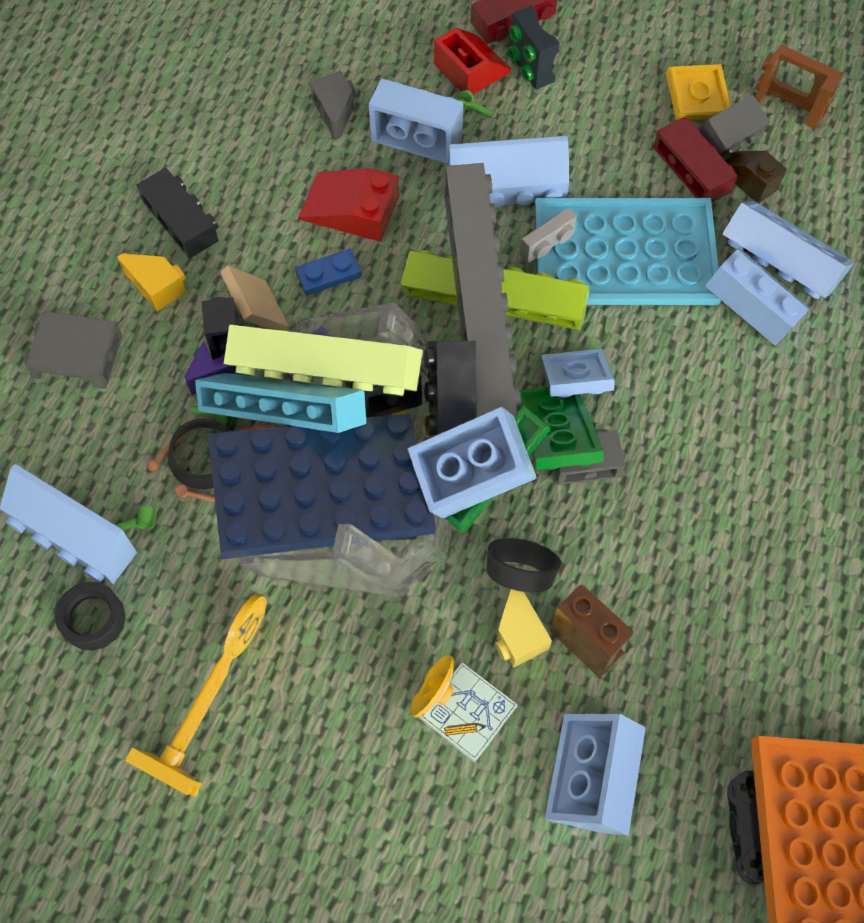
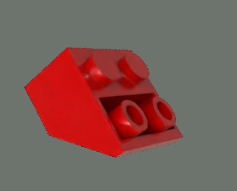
M456 27L434 40V65L460 92L468 90L474 95L511 72V68L477 34Z

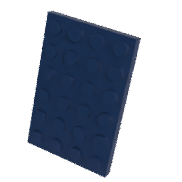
M411 413L367 417V424L340 433L289 425L208 434L221 560L435 534L436 524L433 512L430 513L407 449L418 444Z

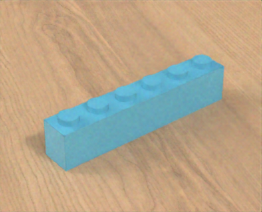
M221 373L195 380L198 411L336 433L367 424L364 390L230 373Z

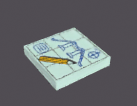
M462 662L452 675L449 685L454 687V690L449 700L444 705L437 703L431 710L420 716L419 719L475 763L518 705Z

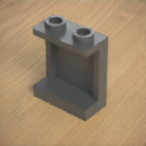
M44 311L41 321L35 326V338L32 347L27 350L25 355V364L32 376L36 379H41L42 373L89 379L94 388L106 389L122 340V333L116 321Z

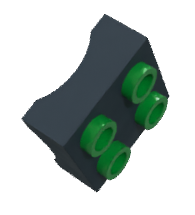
M530 5L512 13L511 26L509 27L510 46L508 47V55L513 63L516 62L521 68L524 80L526 82L530 81L535 90L555 82L556 76L552 72V64L559 51L560 43L556 37L542 29L537 21V11Z

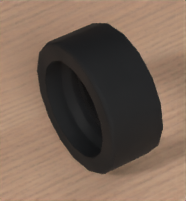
M84 582L74 585L63 594L57 603L54 617L57 629L71 645L81 650L94 651L107 647L118 638L124 628L126 615L122 602L111 588L99 582ZM93 597L104 600L110 608V618L105 626L98 632L89 635H82L76 632L71 624V615L76 606L84 600Z

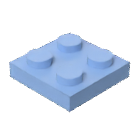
M603 349L541 355V367L551 397H569L573 394L582 393L600 394L604 391L614 390V377Z

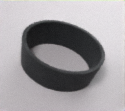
M205 418L191 420L180 426L173 434L169 446L168 464L175 478L182 484L195 489L214 488L212 473L196 475L185 471L176 462L173 455V447L183 434L193 429L212 428L220 432L230 431L223 424L215 420Z
M517 538L497 539L488 545L486 571L488 576L496 583L512 590L528 593L543 592L552 587L561 566V559L551 549L532 541ZM504 562L521 563L534 567L540 571L523 570L510 566Z

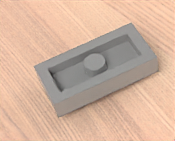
M567 208L522 238L520 256L528 264L535 258L544 257L559 242L564 243L569 240L574 234L577 215L570 208Z

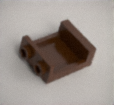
M579 585L557 607L550 628V632L599 678L622 657L624 651L621 647L633 635V631L584 585Z

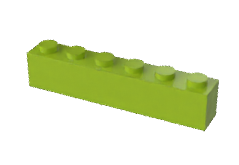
M420 250L419 252L409 251L400 284L404 295L458 306L452 256H448V258L439 257L427 250ZM515 267L504 269V282H501L502 293H507L508 312H505L506 316L581 331L589 299V285H585L577 279H567L566 281L554 279L552 275L546 273L528 274Z

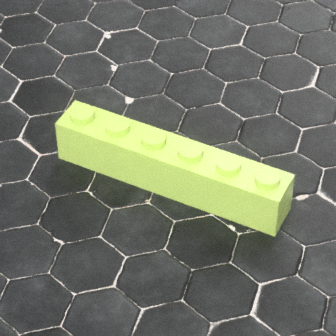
M229 325L224 364L236 366L235 373L255 376L256 370H263L264 377L284 379V373L293 374V381L313 383V377L323 379L322 385L342 387L343 381L353 383L352 389L372 392L373 385L384 387L383 393L403 396L404 390L417 391L423 350L405 345Z

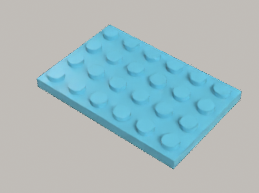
M535 198V230L567 208H570L577 215L572 237L564 243L559 242L553 246L544 257L537 258V273H546L552 275L554 279L564 281L567 279H577L585 285H589L587 305H720L721 299L705 287L719 269L711 198Z

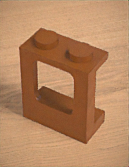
M781 44L774 55L768 54L763 63L762 70L765 73L761 74L756 83L755 89L758 90L756 100L760 103L768 92L810 112L805 125L816 129L828 111L844 73ZM781 60H785L815 75V81L810 93H804L776 78Z

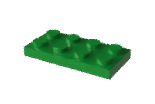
M548 387L520 390L521 403L517 405L518 412L525 406L552 428L531 453L536 470H554L558 467L587 466L592 463L603 462L604 451L581 394H573L569 397H551Z

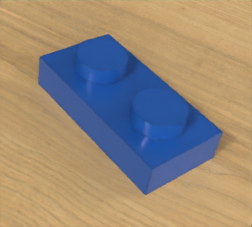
M351 248L295 267L296 274L306 296L362 277L361 269Z

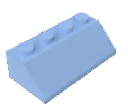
M568 136L449 144V166L484 162L485 174H491L492 178L490 203H495V208L507 204L525 206L535 202V198H567L569 188Z
M756 201L741 203L723 232V235L729 238L727 243L732 247L742 251L745 248L754 254L752 258L756 262L766 267L769 264L779 269L777 273L779 276L792 283L794 280H797L805 285L803 290L817 299L820 296L828 297L855 263Z
M16 464L12 466L0 505V509L8 517L5 521L6 524L21 534L24 530H27L33 534L31 539L46 550L50 546L54 547L59 551L58 557L69 565L74 566L78 562L86 568L84 573L96 582L101 583L104 579L113 585L137 554L123 530Z

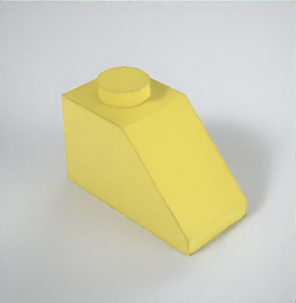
M511 589L498 629V642L495 643V646L502 660L505 662L509 659L514 668L549 650L552 640L526 594Z

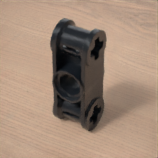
M747 770L731 780L727 787L730 814L729 828L734 846L738 875L746 883L757 885L764 882L763 870L758 872L756 868H751L750 861L756 860V863L759 864L762 863L754 771ZM745 783L746 787L753 789L754 793L748 796L746 791H741L740 786Z

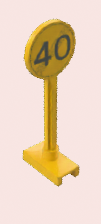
M255 593L240 609L229 629L222 658L213 667L173 741L165 747L161 756L158 757L152 753L131 748L125 759L126 762L182 793L195 797L202 783L179 768L186 755L184 751L227 676L232 660L244 651L259 627L266 608L265 596Z

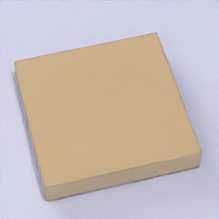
M229 265L220 271L243 320L271 330L286 331L289 328L265 280Z

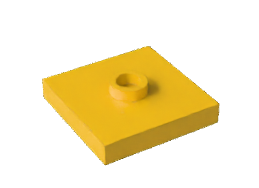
M721 64L668 67L665 72L676 120L684 116L688 120L710 119L731 106Z

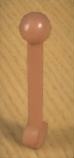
M189 419L184 420V421L182 422L181 426H182L183 424H185L186 422H189V421H191V420H189ZM183 434V435L177 440V442L175 443V445L182 439V437H183L185 434ZM170 442L155 459L148 461L147 469L149 471L156 472L159 469V463L169 452Z
M178 485L175 489V493L179 498L188 496L215 503V496L188 490L186 485Z

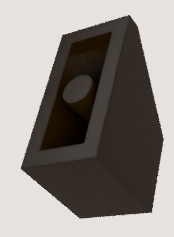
M738 151L725 160L727 164L734 168L735 173L738 175L735 184L759 204L779 189L787 170L767 151Z

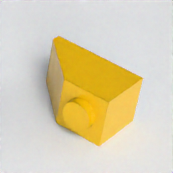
M120 254L117 256L124 274L157 312L187 292L183 282L186 280L183 271L177 264L172 266L165 257Z

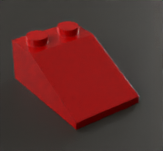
M372 168L318 172L298 219L381 242L400 196L399 175Z

